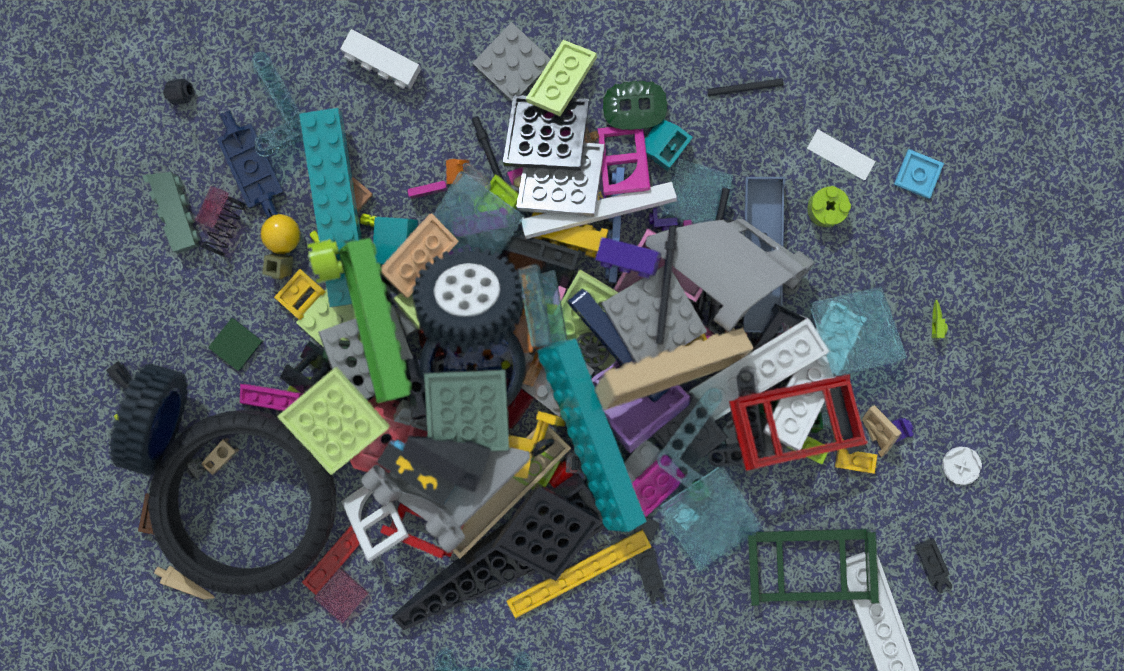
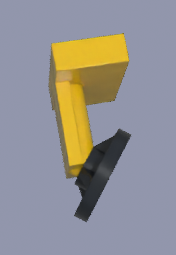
M538 411L536 417L538 423L532 439L535 445L534 449L530 452L532 457L545 452L555 443L553 438L545 439L549 423L565 427L566 423L562 417Z

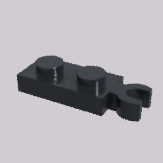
M930 538L914 545L931 582L936 581V590L939 593H943L941 589L942 584H946L947 588L952 589L951 582L945 578L950 575L935 540Z
M654 549L635 555L645 592L651 591V603L655 604L654 597L656 595L661 596L662 602L665 601L664 594L659 591V588L664 587Z

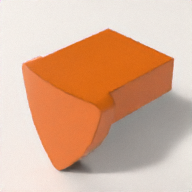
M447 160L446 184H463V166H470V160Z

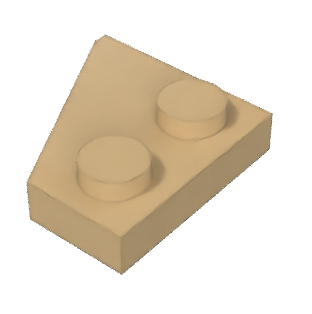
M875 405L869 408L862 418L872 441L877 440L881 448L878 451L881 457L884 456L902 433Z

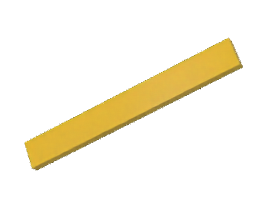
M642 529L565 569L557 581L548 578L508 599L506 602L514 617L517 618L652 546Z

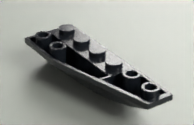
M504 229L467 235L464 238L473 245L480 247L483 251L485 249L491 250L492 256L497 252L500 254L501 259L503 257L507 258L508 263H512L515 270L523 275L535 277L539 282L548 285L561 286L566 288V290L569 289L579 251L535 238L526 239L525 235Z

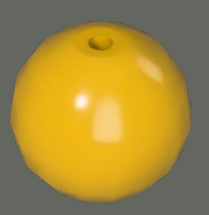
M277 214L264 222L260 237L262 243L269 251L275 254H286L297 247L300 242L301 231L293 218Z

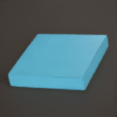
M908 149L894 185L930 199L944 163Z

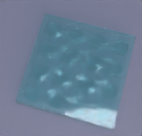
M463 171L459 172L433 214L459 241L451 249L449 255L453 254V249L458 248L459 252H464V247H469L470 251H474L475 247H480L481 253H484L485 249L491 250V256L495 252L501 254L525 217Z
M882 286L812 302L809 305L818 333L830 351L826 356L833 377L902 361L907 358Z
M723 466L716 468L658 507V510L698 570H701L746 540L748 535H752V533H756L763 528Z

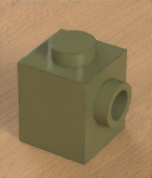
M275 253L264 255L262 274L272 276L273 279L278 280L291 276L293 257Z

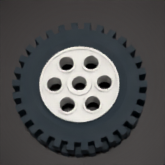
M464 247V252H459L458 248H455L451 255H449L448 251L442 253L443 258L440 259L438 256H435L433 258L434 264L428 261L425 264L426 270L421 269L419 277L415 278L412 296L419 326L422 331L424 330L427 338L431 336L433 343L437 344L440 341V346L445 349L449 344L451 351H457V348L461 347L462 352H468V347H473V352L479 351L478 346L483 345L484 350L489 349L490 342H493L496 346L500 344L499 337L505 340L509 337L508 331L514 332L515 324H519L520 316L523 313L522 286L518 271H515L512 263H508L507 258L503 257L501 259L500 254L497 252L491 256V250L485 249L484 253H481L480 247H475L474 251H470L469 247Z

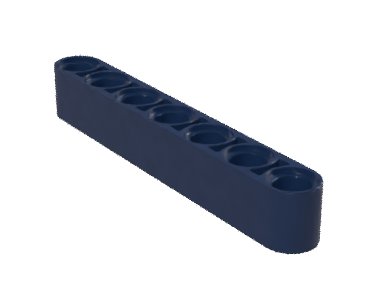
M581 288L567 301L569 306L621 367L630 362L635 364L607 314L585 289ZM668 388L647 397L656 403L670 389Z

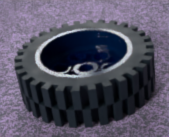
M149 363L144 365V368L141 367L139 373L134 375V380H131L129 383V389H126L124 392V399L120 400L119 404L121 406L116 411L115 415L117 418L113 421L112 425L114 430L110 434L112 440L109 442V447H111L109 455H111L110 460L113 465L146 476L152 475L155 472L160 459L176 439V433L179 431L178 427L182 421V414L185 411L184 405L187 403V398L185 397L188 394L186 389L188 383L186 382L185 374Z

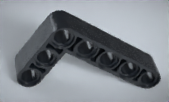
M750 366L743 367L737 375L739 397L745 396V392L759 393L757 374L755 369ZM742 373H749L752 379L749 381L744 380ZM761 404L746 406V412L753 411L757 415L754 419L748 417L751 430L759 433V436L753 437L755 448L762 453L761 456H758V459H761L766 455ZM739 443L718 445L708 455L709 463L715 467L744 465L742 457L737 458L733 455V451L741 453ZM719 452L723 458L717 459L713 453Z

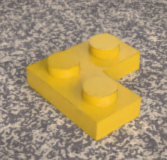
M846 448L837 450L835 467L875 474L877 454L859 451L848 454Z

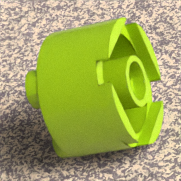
M835 186L822 188L810 198L808 202V216L817 226L833 227L847 217L851 208L849 198L844 191ZM828 204L831 205L830 210H826Z
M329 239L307 244L309 249L312 248L309 256L314 275H319V279H316V282L321 283L341 278L340 274L344 273L342 262H337L336 254H339L337 243Z

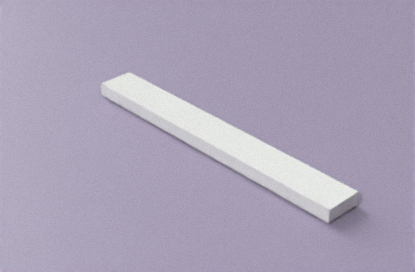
M668 182L652 186L649 191L625 193L597 200L595 217L545 213L521 219L525 238L528 239L676 202L677 197L673 184Z

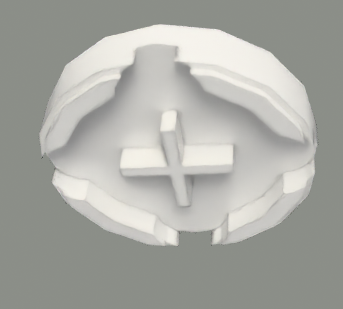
M959 446L952 448L946 453L943 458L942 468L948 480L955 484L966 485L974 482L979 477L982 463L974 450Z

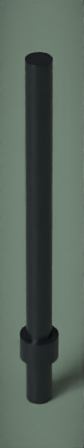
M479 116L472 118L477 132L476 137L482 144L494 176L498 175L504 180L487 139L489 137L487 131L483 129ZM515 210L511 216L514 225L521 222L517 210Z
M669 226L668 239L665 241L664 248L666 250L656 335V344L661 345L664 344L674 251L677 248V242H675L677 226Z

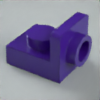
M899 418L891 422L902 433L896 442L906 437L914 436L912 432L914 428L906 418Z

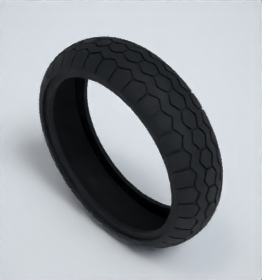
M251 410L229 411L207 417L180 434L160 459L152 478L149 493V516L153 533L159 547L170 563L185 577L202 587L220 593L248 595L269 591L288 583L304 572L324 548L330 536L336 513V488L333 475H330L278 416ZM239 433L266 438L287 451L298 463L305 475L311 499L309 523L297 548L276 563L258 568H238L222 564L203 553L193 543L183 526L178 505L179 487L183 473L192 457L204 445L222 435Z

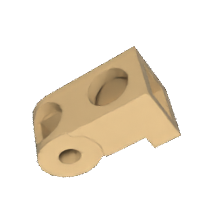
M228 438L223 439L201 464L212 475L216 474L239 451L238 448L234 449L227 443L229 441Z

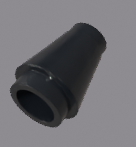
M118 361L106 370L109 374L108 376L125 390L129 388V383L133 379L124 364Z

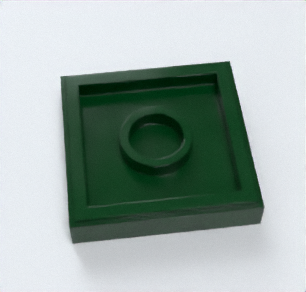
M231 318L208 348L237 371H240L263 341L235 318Z

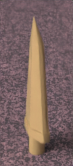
M171 566L167 570L157 567L154 574L162 577L160 581L162 585L201 599L215 598L211 593Z

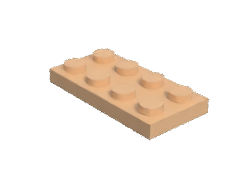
M429 214L383 264L381 274L405 298H408L413 293L414 281L416 277H419V271L421 269L426 270L425 264L428 261L434 264L433 258L435 256H438L440 259L443 258L442 253L445 251L449 253L459 241L433 214Z

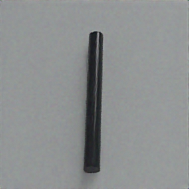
M783 78L710 88L707 89L709 97L783 86L784 82Z

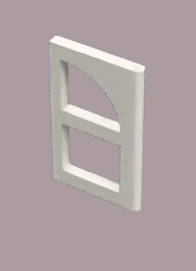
M363 486L343 499L341 503L367 561H372L409 535L392 501L361 521L362 508L368 497L373 493V491ZM391 514L398 532L373 547L365 530Z

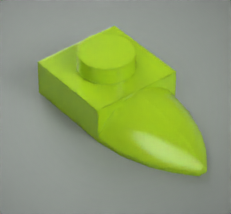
M935 300L932 313V338L940 339L945 338L948 326L945 323V319H943L938 300Z

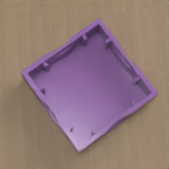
M615 361L609 368L592 378L594 387H597L599 380L604 377L606 371L612 368L618 369L621 365ZM679 385L669 388L670 390L656 403L645 396L604 411L613 435L629 453L689 406L690 396Z

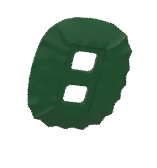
M633 80L631 82L614 84L612 88L607 90L603 98L604 117L611 126L617 129L636 130L654 127L661 123L666 116V93L660 85L655 84L653 81ZM649 99L650 109H639V100ZM630 100L631 110L621 111L620 101Z

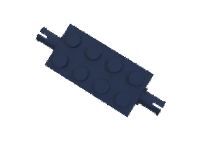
M225 111L226 115L221 113L219 116L224 123L226 133L218 138L217 142L248 208L251 209L262 205L267 219L272 215H277L278 212L272 199L285 192L253 124L250 123L240 127L236 124L231 111Z

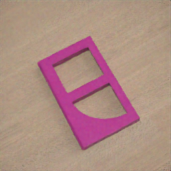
M598 128L599 144L604 145V137L635 134L637 152L606 156V150L604 151L602 164L604 195L649 191L651 189L644 129ZM637 162V167L630 177L617 184L609 185L607 166Z

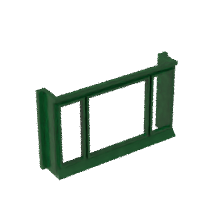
M869 529L759 531L751 532L752 535H748L751 606H759V602L869 600L870 603H879L876 532H871ZM864 539L867 591H847L845 540ZM839 540L841 591L784 592L782 541ZM757 542H776L778 593H759Z

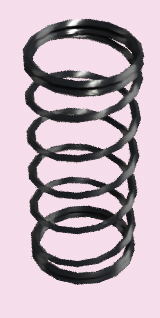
M224 195L223 198L238 204L241 208L224 203L220 204L223 209L230 213L232 212L222 205L240 210H245L244 207L247 206L246 203ZM215 213L217 217H219L220 219H222V220L225 221V222H228V221L225 220L224 218H222V217L219 216V215L226 216V217H230V218H233V219H238V220L241 219V217L238 216V215H236V214H234L236 217H233V216L226 215V214H222V213ZM211 223L215 228L219 229L222 232L224 231L216 225H220L231 229H237V227L233 224H231L233 226L231 227L220 223ZM207 232L209 236H211L217 241L220 240L214 237L213 235L229 239L233 238L232 235H230L229 233H226L228 236H225L213 232ZM206 241L203 242L204 244H202V248L209 250L213 253H216L218 255H221L223 257L225 256L224 252L216 250L208 245L211 244L222 248H228V245L224 242L222 243L225 246Z

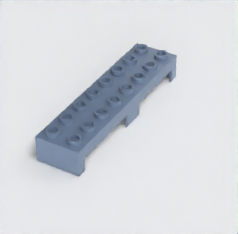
M746 177L744 220L783 246L785 177ZM749 230L744 231V236L763 251L770 252L774 250ZM783 284L754 304L743 317V329L745 332L762 333L773 317L771 309L775 303L783 307ZM783 325L780 326L776 333H783Z

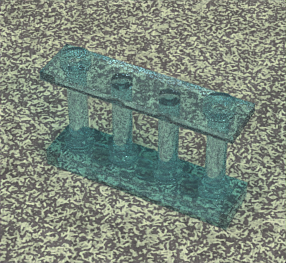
M539 265L518 269L531 347L550 345L554 342L567 340L556 271L540 273Z

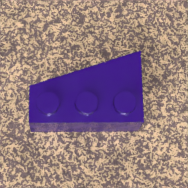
M601 237L595 260L600 262L602 267L610 269L612 266L617 267L619 271L629 274L631 271L638 272L637 276L649 279L650 275L656 276L661 253Z

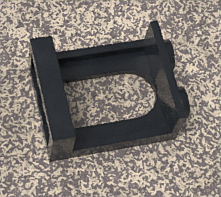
M775 303L771 309L773 317L757 340L751 339L754 350L771 341L783 322L793 327L807 318Z

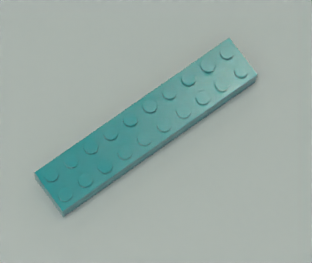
M339 108L300 113L319 242L331 239L332 242L337 243L338 250H340L347 242L362 240L342 111ZM336 254L337 262L341 261L340 254ZM344 273L340 274L341 278L325 281L329 307L352 305Z
M576 338L554 342L537 350L539 361L544 367L546 379L553 390V397L559 405L560 415L568 428L567 433L575 446L574 450L582 464V471L589 482V489L593 492L596 507L602 515L603 525L610 531L630 532L647 521L601 402L596 394Z

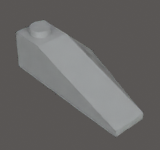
M648 440L633 450L624 461L631 482L636 480L663 454L662 451Z

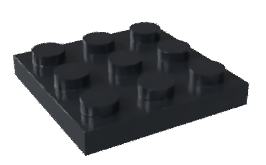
M692 391L688 394L690 396L689 406L653 434V437L682 473L728 438L727 434Z

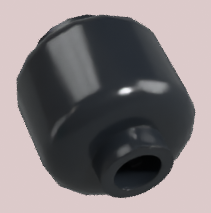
M186 79L169 80L165 84L163 94L173 105L189 103L194 96V88Z

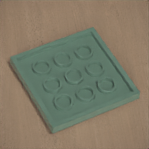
M505 370L424 374L428 437L442 441L453 439V442L474 441L491 448V451L509 450Z

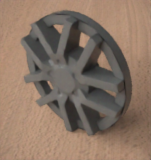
M592 332L581 334L577 338V343L582 348L581 353L586 355L583 357L584 360L589 357L591 362L585 363L589 367L602 365L607 360L609 351L607 349L606 351H600L601 348L605 347L603 344H599L598 339L596 343L593 342V336H596ZM600 355L605 356L603 360H601ZM594 357H596L598 363H594Z

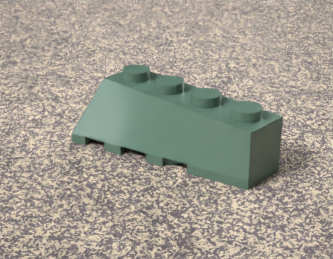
M172 172L143 175L145 183L149 182L152 191L149 192L151 199H154L155 203L159 206L157 214L161 221L166 223L163 229L172 251L179 254L199 247L198 241H201L199 232L194 229L193 223H195L193 214L188 211L187 205H189L186 194L182 193L181 187H183V182L180 176Z

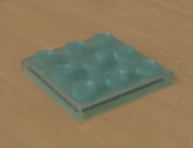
M679 158L671 181L677 201L664 204L661 214L673 218L677 217V219L683 221L691 220L693 224L715 221L722 188H730L733 175Z

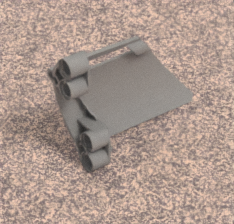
M736 219L729 223H726L724 220L677 228L675 239L677 248L674 251L672 266L724 305L715 316L714 321L730 332L749 309L782 284H786L789 288L793 289L815 262L801 251H797L795 254L791 253L745 220ZM669 230L646 237V246L652 250L659 251L664 260L666 257L665 241L668 239ZM749 230L774 250L770 252L763 251L740 232Z
M509 447V450L491 451L475 492L457 486L444 506L394 473H388L378 465H374L361 478V482L367 489L374 492L375 499L381 505L386 506L391 501H399L427 521L425 524L427 531L432 536L437 537L440 546L450 553L465 539L461 527L530 460V452Z

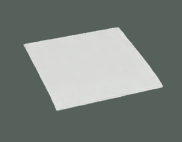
M818 129L807 147L812 152L863 180H866L876 162Z

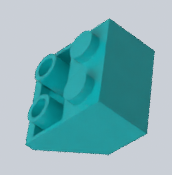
M663 119L661 123L653 127L645 138L647 157L668 172L693 137L679 126Z

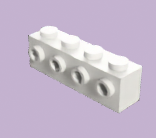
M352 29L341 47L344 58L351 62L358 61L361 63L360 66L368 71H371V69L378 72L377 75L385 80H388V78L395 81L394 84L402 89L405 87L411 89L421 71L419 64Z

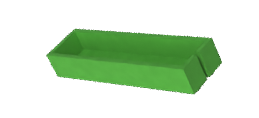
M371 238L347 242L339 250L378 404L410 395L411 385L405 376L406 365L404 360H401V345L395 337L396 325L394 321H391V306L389 301H386V286L381 281V266L377 263L375 257L377 253L376 246L371 242Z

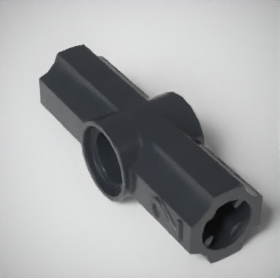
M409 358L404 360L406 365L405 376L409 380L410 385L416 386L419 392H414L411 389L409 391L410 395L406 397L408 398L412 419L420 420L427 417L425 382L421 377L418 359Z

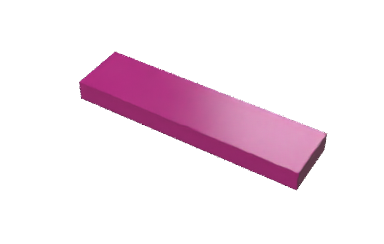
M240 384L241 404L281 411L287 409L304 394L250 384Z

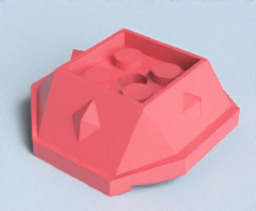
M374 396L367 401L390 427L351 458L350 462L354 469L368 472L374 465H378L389 473L391 471L377 463L389 443H382L381 437L384 434H390V441L400 440L406 443L408 436L427 437L428 430L425 431L412 427L411 424L409 426L394 421L393 415L396 413V407L392 405L395 399L377 404L376 397Z

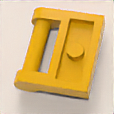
M299 269L274 298L301 320L304 317L303 314L326 291L303 270ZM312 287L315 291L299 309H296L294 305Z

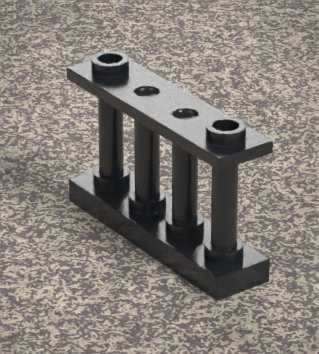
M309 341L300 356L302 361L295 368L287 364L280 379L300 393H306L325 375L331 372L332 368L328 361L322 359L323 350ZM308 364L319 370L311 379L301 373ZM356 375L353 377L352 381L355 386L363 384L362 378Z

